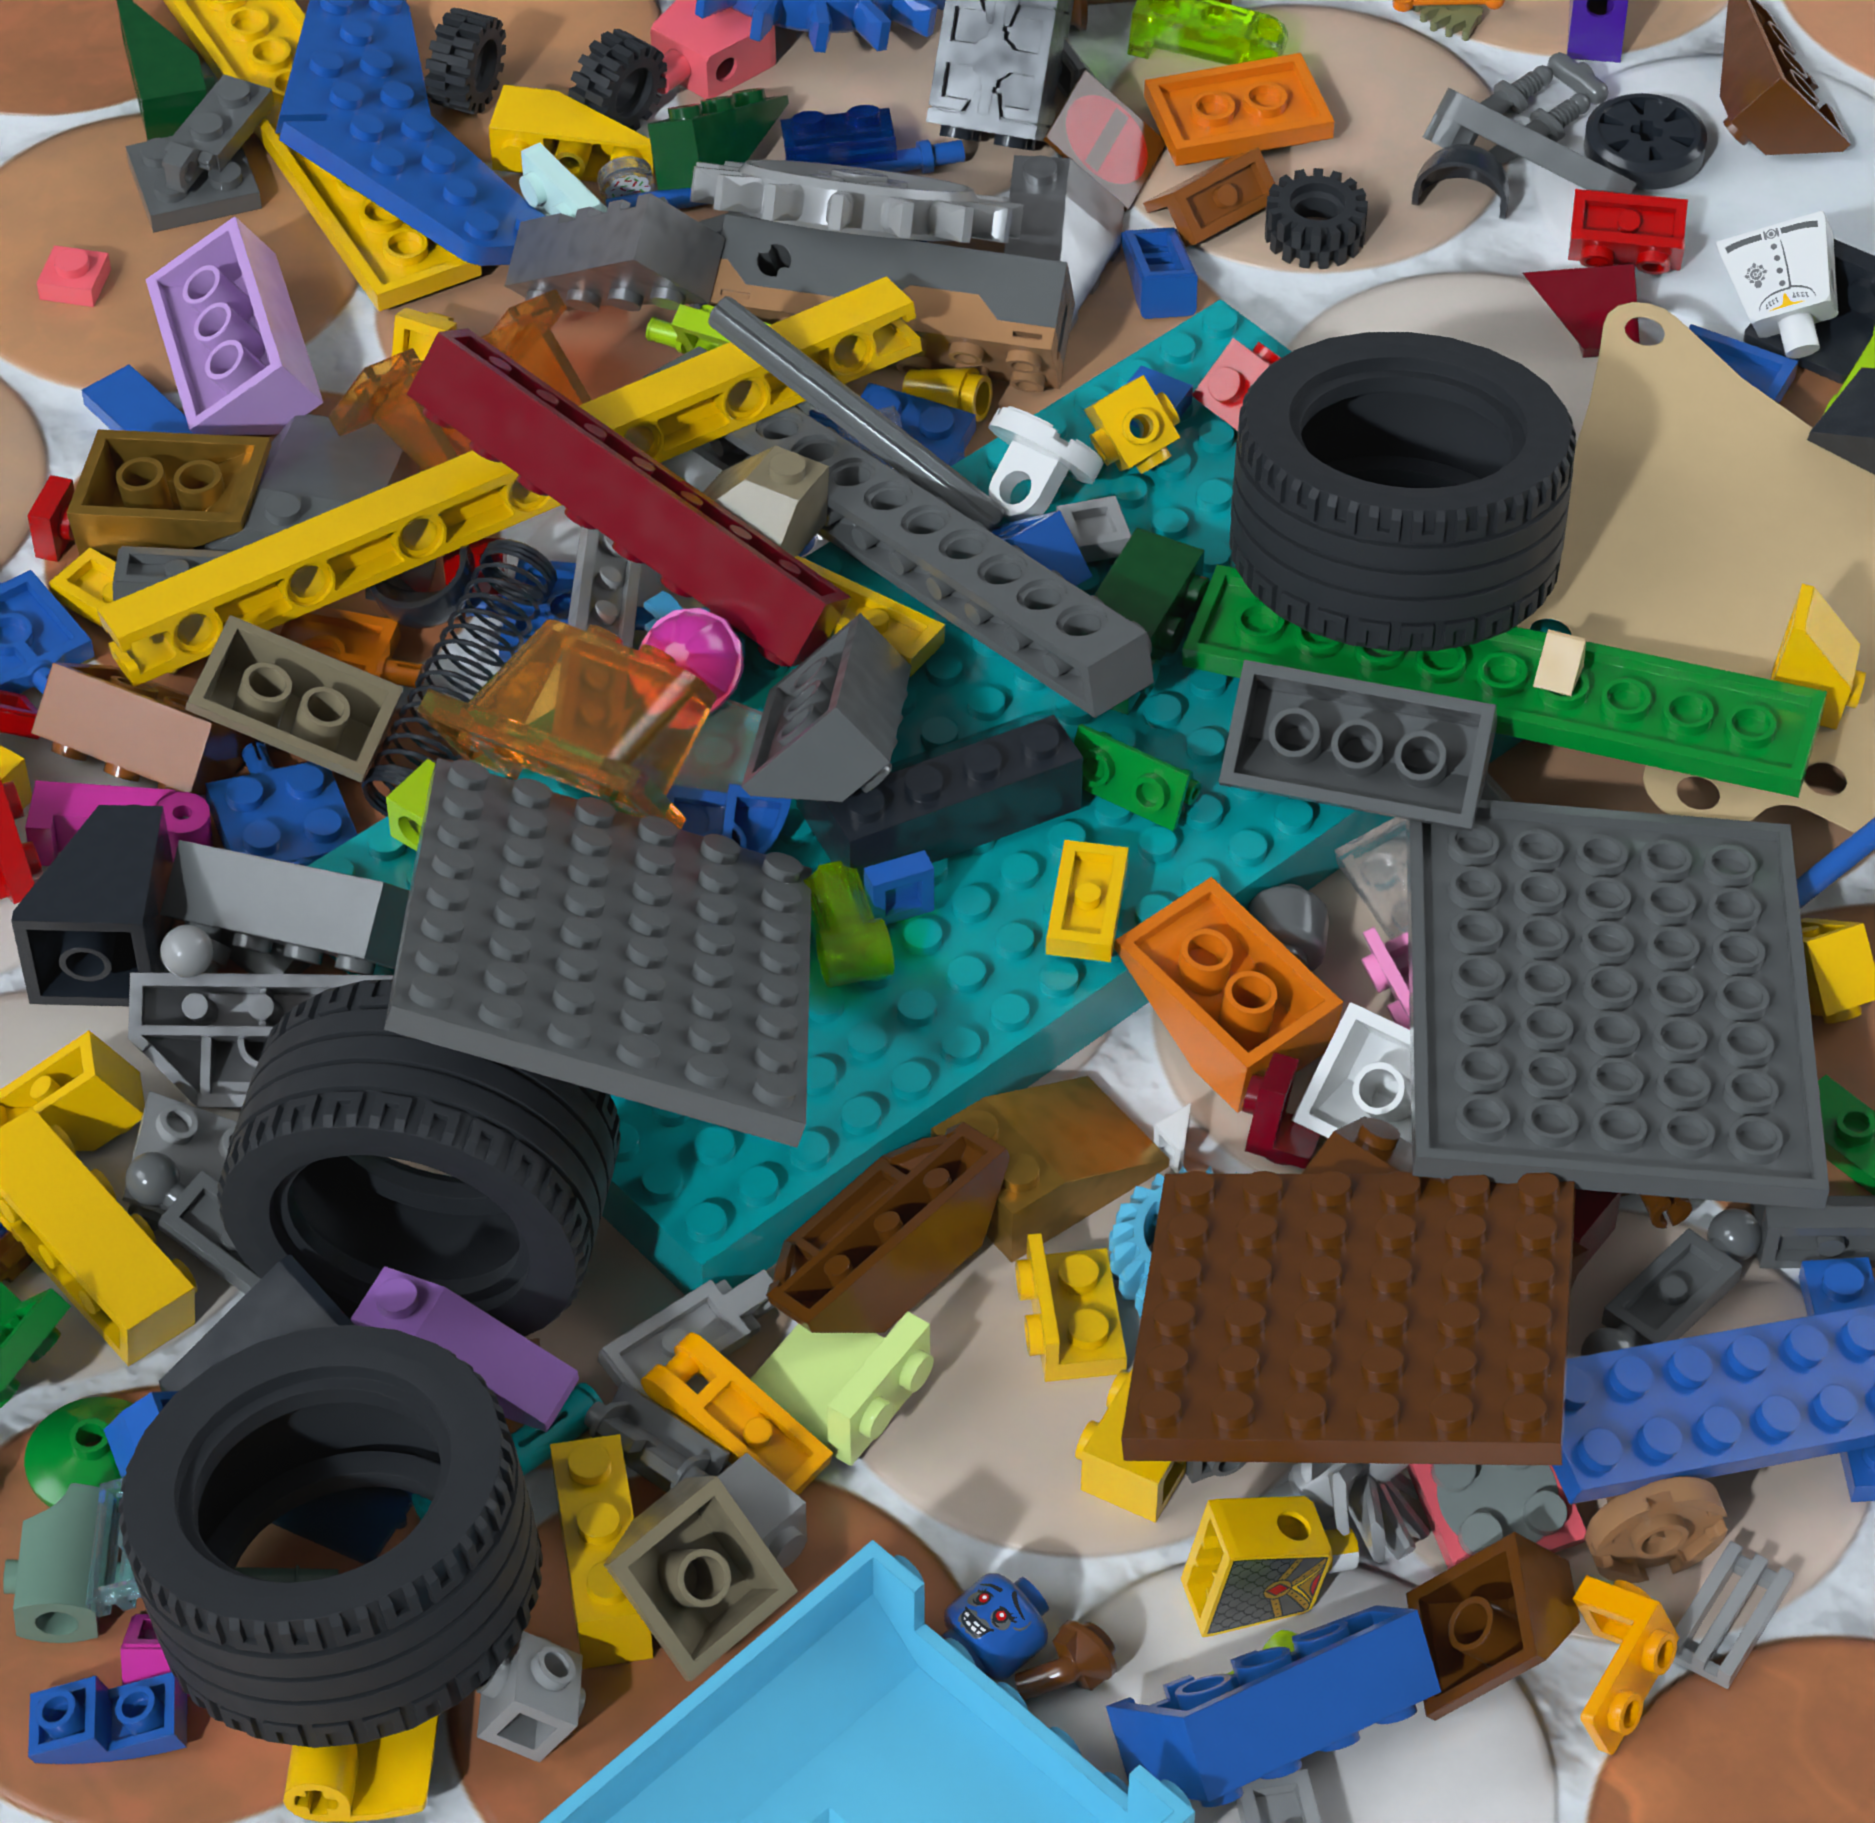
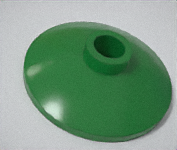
M90 1397L68 1403L53 1411L41 1421L27 1443L24 1466L31 1489L43 1503L52 1507L66 1494L71 1483H79L108 1490L109 1513L112 1514L119 1511V1500L123 1495L121 1491L122 1479L104 1429L123 1410L134 1403L113 1397ZM100 1441V1443H98L95 1446H84L85 1444L90 1442Z

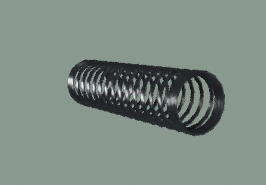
M498 539L488 543L479 560L480 566L474 569L471 575L472 581L467 583L464 589V596L459 598L456 604V611L451 613L448 619V627L442 630L439 636L440 642L434 645L431 651L432 657L427 659L423 667L424 673L418 676L415 682L416 688L411 690L407 697L408 704L402 706L399 712L400 719L393 723L390 729L391 736L386 737L382 745L383 751L377 754L374 760L375 767L369 769L361 784L365 799L382 815L388 816L386 796L379 792L373 781H382L384 785L393 791L396 787L392 784L400 785L415 771L408 767L396 765L389 754H403L418 767L422 762L416 758L423 761L429 759L436 763V761L426 755L404 749L397 738L408 737L419 747L443 759L455 761L466 758L469 753L466 744L475 741L477 735L474 728L483 725L485 721L483 712L491 710L493 706L491 697L499 694L501 690L499 682L506 680L509 675L507 666L515 663L517 659L515 651L523 648L525 644L523 636L530 634L533 628L531 620L537 619L541 613L538 605L546 603L558 580L556 570L551 562L537 549L512 539ZM494 553H504L529 563L542 574L546 584L543 585L538 578L515 565L494 562L491 555ZM499 567L520 573L536 585L520 582L507 575ZM480 571L485 578H477ZM488 582L498 593L509 600L498 595L482 593L478 583ZM472 586H474L477 593H469ZM480 597L490 608L501 615L518 621H526V629L520 632L513 623L503 616L489 610L474 608L470 598ZM489 599L509 606L521 616L503 610ZM464 601H466L469 608L461 609ZM511 601L522 605L534 606L535 611L533 615L528 616ZM473 613L482 623L493 630L509 636H518L519 642L517 646L512 647L506 639L492 630L466 623L462 614ZM482 615H487L502 622L513 631L495 625ZM456 617H458L461 624H453ZM465 628L475 639L485 645L500 651L510 652V660L504 662L487 647L473 641L459 639L454 629ZM474 630L492 636L493 638L501 642L504 646L487 640L486 638L477 634ZM448 632H450L453 639H445ZM457 643L467 654L478 661L491 666L502 667V675L495 677L490 670L480 663L463 656L451 654L446 644ZM467 646H471L473 648L485 652L496 661L482 657L481 655L469 649ZM440 647H442L445 654L437 655ZM449 659L468 675L482 681L494 682V691L488 693L471 678L457 672L443 670L438 660ZM459 661L476 667L477 669L485 673L487 676L470 670L466 666L462 665ZM434 663L438 670H429V668ZM441 674L450 684L461 691L476 697L486 698V706L479 708L463 694L449 688L436 686L430 675ZM452 677L470 684L480 692L465 687L464 685L455 681ZM424 678H426L430 686H421ZM433 690L454 707L467 712L477 713L479 716L478 722L471 724L466 717L454 709L427 701L422 691ZM444 693L461 699L471 707L458 703ZM416 694H418L421 701L413 702ZM414 706H426L434 715L447 723L460 728L470 729V737L464 740L458 733L446 725L432 719L419 717ZM409 709L414 717L404 716ZM437 709H440V710H442V711H444V712H447V713L453 715L454 717H456L457 719H459V720L462 721V722H459V721H457V720H454V719H452V718H449L448 716L444 715L443 713H441V712L438 711ZM405 722H418L428 732L438 738L451 743L461 744L463 748L462 753L454 755L449 748L440 742L424 735L412 733ZM399 725L402 726L406 733H396ZM429 725H432V726L437 727V728H439V729H441V730H444L445 732H447L448 734H450V735L453 736V737H450V736H447V735H445V734H442V733H440L439 731H437L436 729L432 728V727L429 726ZM392 740L398 749H388ZM422 741H424V742H426V743H429V744H431V745H433V746H436L437 748H439V749L442 750L443 752H440V751H438V750H435V749L431 748L430 746H428L427 744L423 743ZM384 756L389 763L388 765H380Z

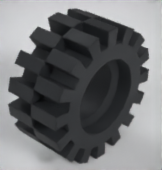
M454 7L451 8L450 13L446 12L442 17L443 24L438 23L435 29L437 39L436 41L431 40L429 50H432V56L426 60L425 68L430 69V73L425 77V86H429L426 93L428 98L431 99V103L477 115L478 112L482 113L485 110V103L489 104L493 99L491 91L498 88L499 81L497 75L498 72H503L504 63H501V57L506 54V45L502 44L506 38V33L502 29V21L498 20V18Z
M614 29L613 34L606 31L601 34V43L594 40L589 45L590 55L582 54L578 60V63L583 66L580 72L573 71L571 81L575 82L576 86L569 88L568 96L637 131L641 128L640 119L642 118L647 121L653 114L649 110L651 104L658 105L662 97L656 93L659 88H665L666 78L662 77L661 74L667 71V63L662 61L664 55L661 51L621 29Z
M1314 168L1313 176H1307L1304 169L1297 170L1294 173V180L1287 174L1279 178V186L1273 184L1269 189V196H1267L1265 240L1266 243L1270 242V250L1275 255L1282 252V260L1289 264L1295 258L1300 259L1299 267L1309 269L1310 261L1318 262L1319 269H1328L1329 260H1333L1337 266L1346 263L1347 255L1351 258L1356 257L1359 254V247L1363 248L1365 242L1368 201H1366V193L1363 188L1357 189V182L1351 177L1345 182H1341L1342 173L1334 170L1330 177L1323 176L1322 168ZM1306 217H1321L1327 220H1311Z

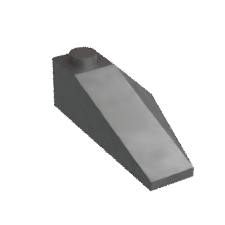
M1014 155L1009 198H1011V203L1024 204L1020 239L1009 238V242L1005 243L1004 253L1068 262L1075 299L1071 332L1078 320V311L1089 293L1094 294L1100 284L1102 271L1109 261L1113 262L1120 252L1124 204L1070 158Z

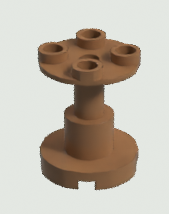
M1673 1477L1649 1483L1627 1494L1607 1497L1608 1503L1592 1517L1584 1538L1601 1576L1614 1582L1616 1580H1624L1630 1583L1649 1581L1646 1568L1668 1563L1672 1574L1692 1567L1709 1556L1725 1539L1728 1529L1723 1516H1728L1717 1489L1712 1483L1696 1477Z

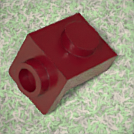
M1274 1052L1265 1076L1252 1074L1247 1088L1242 1112L1252 1114L1253 1118L1244 1151L1265 1157L1275 1164L1292 1165L1305 1169L1313 1159L1321 1135L1293 1122L1291 1119L1294 1114L1287 1113L1299 1059Z

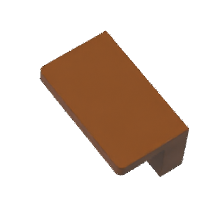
M1258 147L1211 166L1145 201L1143 205L1147 213L1167 207L1185 246L1188 247L1207 239L1266 207L1269 189L1275 184V181Z

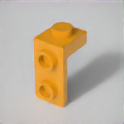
M1586 1575L1573 1600L1593 1635L1620 1644L1583 1709L1580 1719L1597 1749L1613 1755L1623 1737L1632 1733L1637 1727L1643 1711V1702L1658 1675L1666 1673L1672 1665L1677 1651L1679 1636L1661 1603L1651 1599L1638 1586L1624 1580H1616L1612 1585Z

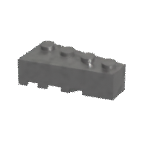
M651 193L639 195L636 207L630 208L631 203L623 199L609 202L607 213L592 207L577 209L575 218L558 213L520 222L504 286L525 297L524 304L526 306L546 313H556L559 307L570 306L586 312H598L600 306L608 305L627 311H640L642 305L654 304L661 308L677 310L680 304L709 303L725 237Z

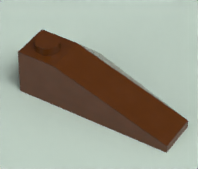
M1728 0L1719 96L1728 115L1723 121L1727 130L1740 144L1745 146L1751 141L1765 155L1832 153L1846 150L1851 143L1839 118L1827 103L1820 109L1817 106L1819 99L1814 91L1818 88V85L1794 57L1797 52L1772 13L1758 0Z

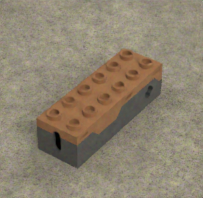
M725 214L721 235L725 237L710 302L707 305L715 307L725 296L732 297L763 322L774 324L887 276L914 302L916 319L905 323L920 337L922 346L921 352L891 364L897 366L899 371L907 373L910 369L976 368L981 375H987L993 380L1010 382L1012 387L1021 391L1042 392L1044 387L1059 389L1075 307L1068 262L905 239L841 233Z

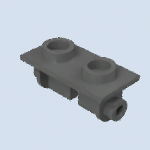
M621 1382L611 1403L607 1405L600 1401L594 1403L584 1418V1425L590 1428L591 1438L620 1434L625 1465L666 1493L686 1477L719 1476L732 1454L626 1382Z

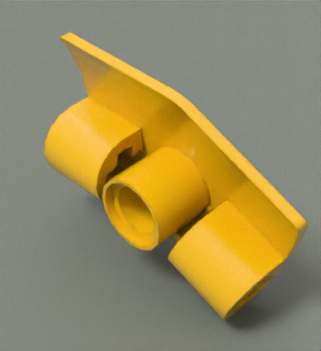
M439 1715L413 1729L363 1744L319 1748L292 1745L283 1798L286 1808L296 1816L318 1822L381 1820L423 1811L427 1805Z

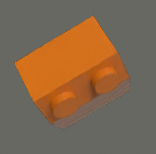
M1212 877L1115 940L1114 949L1193 1070L1237 1113L1242 1110L1252 1074L1265 1076L1274 1052L1299 1059L1298 1072L1325 1053L1338 1027L1344 1002Z

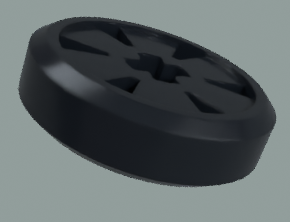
M1626 94L1611 98L1592 111L1586 123L1583 149L1585 156L1590 160L1637 183L1635 189H1665L1684 183L1699 171L1704 161L1707 131L1701 118L1692 109L1679 101L1655 94Z

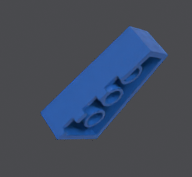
M1375 1605L1292 1636L1295 1649L1293 1652H1290V1649L1287 1647H1274L1260 1651L1254 1650L1230 1659L1234 1674H1214L1198 1679L1188 1675L1163 1684L1167 1699L1151 1705L1137 1704L1131 1697L1107 1705L1106 1709L1128 1782L1129 1774L1140 1764L1159 1781L1165 1779L1177 1785L1188 1799L1200 1801L1202 1807H1217L1242 1797L1244 1794L1242 1786L1259 1778L1276 1779L1298 1771L1302 1767L1301 1758L1318 1750L1322 1752L1340 1750L1355 1744L1360 1740L1359 1731L1375 1723H1396L1412 1717L1417 1713V1703L1441 1692L1418 1610Z

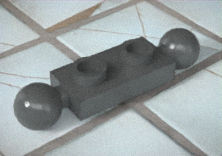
M159 1152L143 1153L129 1164L125 1175V1183L130 1195L144 1205L156 1206L164 1204L168 1207V1210L159 1219L157 1229L245 1295L261 1280L240 1257L225 1230L220 1217V1205L217 1199V1186L219 1182L201 1170L186 1187L180 1183V1174L175 1162L167 1155Z
M1726 1209L1718 1213L1710 1222L1707 1233L1708 1241L1688 1228L1604 1307L1601 1323L1606 1327L1597 1329L1586 1337L1581 1347L1580 1356L1680 1339L1739 1282L1742 1265L1738 1262L1752 1257L1761 1244L1762 1231L1757 1219L1742 1209Z

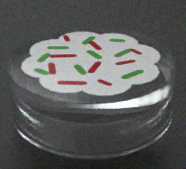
M624 156L613 159L606 163L597 174V183L603 201L607 198L649 192L655 189L651 166L642 158Z

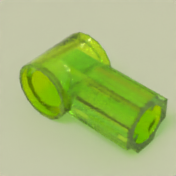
M841 861L819 865L817 870L811 876L803 879V881L811 889V917L816 929L818 959L826 986L830 989L892 976L895 967L890 936L882 918L874 919L857 869L848 868Z

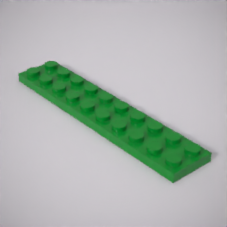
M1218 564L1182 648V666L1236 678L1241 677L1244 660L1494 704L1497 708L1498 719L1495 733L1797 798H1799L1824 712L1827 691L1586 641L1584 667L1572 695L1567 696L1533 687L1547 633L1514 627L1508 632L1473 645L1438 651H1387L1352 646L1310 633L1281 618L1253 595L1236 568Z

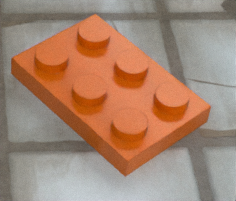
M1301 53L1145 80L1144 98L1175 166L1231 157L1258 147L1260 151L1292 145H1302L1309 142L1332 139L1334 135L1335 121Z

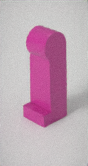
M35 781L25 825L27 842L33 841L41 866H50L58 856V853L64 849L98 805L136 804L142 806H163L174 862L179 840L213 847L210 808L205 799L199 795L189 792H178L172 789Z

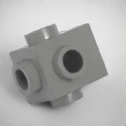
M523 1631L521 1638L495 1673L476 1688L477 1693L481 1694L477 1738L540 1763L578 1726V1718L582 1713L586 1699L585 1689L581 1687L583 1655L556 1645L548 1639Z

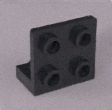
M1834 239L1838 315L1832 319L1814 324L1820 349L1809 356L1790 359L1798 361V366L1837 383L1844 384L1870 342L1874 332L1875 256ZM1752 323L1745 329L1743 338L1745 343L1786 357L1780 334L1759 338Z

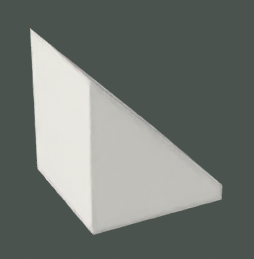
M1191 1103L1157 1122L1154 1126V1143L1170 1159L1169 1167L1176 1174L1184 1166Z

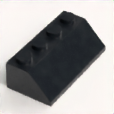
M1055 715L1022 716L891 763V771L875 788L867 793H864L859 788L843 802L796 799L797 808L852 893L864 888L865 867L923 850L926 851L931 863L1081 809L1083 756Z

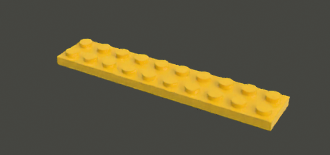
M163 0L218 80L223 75H228L272 89L273 108L254 132L378 312L482 275L481 265L461 260L279 140L280 133L275 134L305 19V14L295 0Z

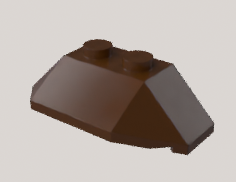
M962 1122L947 1128L945 1135L924 1138L882 1155L784 1241L775 1267L774 1281L769 1285L766 1293L770 1304L811 1333H885L907 1311L911 1310L983 1245L1010 1160L1007 1149L967 1123Z

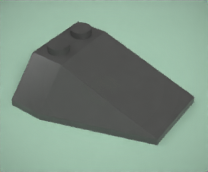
M313 414L294 416L271 442L272 447L243 531L193 549L214 551L237 550L420 473L413 431L411 429ZM436 559L391 577L386 581L403 590L429 592L436 569ZM366 588V599L375 601L370 588Z

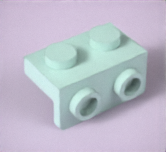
M540 142L521 151L523 176L520 177L519 184L521 192L530 206L546 216L562 213L575 218L577 209L592 207L607 213L608 208Z

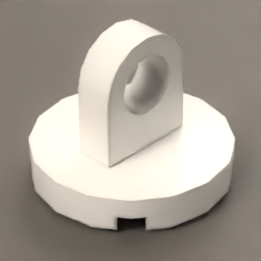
M1012 406L998 408L988 427L997 437L1010 445L989 486V497L1004 508V517L1010 522L1043 515L1050 506L1065 476L1083 483L1093 484L1104 464L1102 462L1103 459L1078 439L1076 441L1071 439L1070 442L1060 438L1061 434L1057 433L1058 430L1053 428L1054 425ZM1030 479L1031 490L1029 495L1020 503L1010 504V495L1014 487L1021 481Z

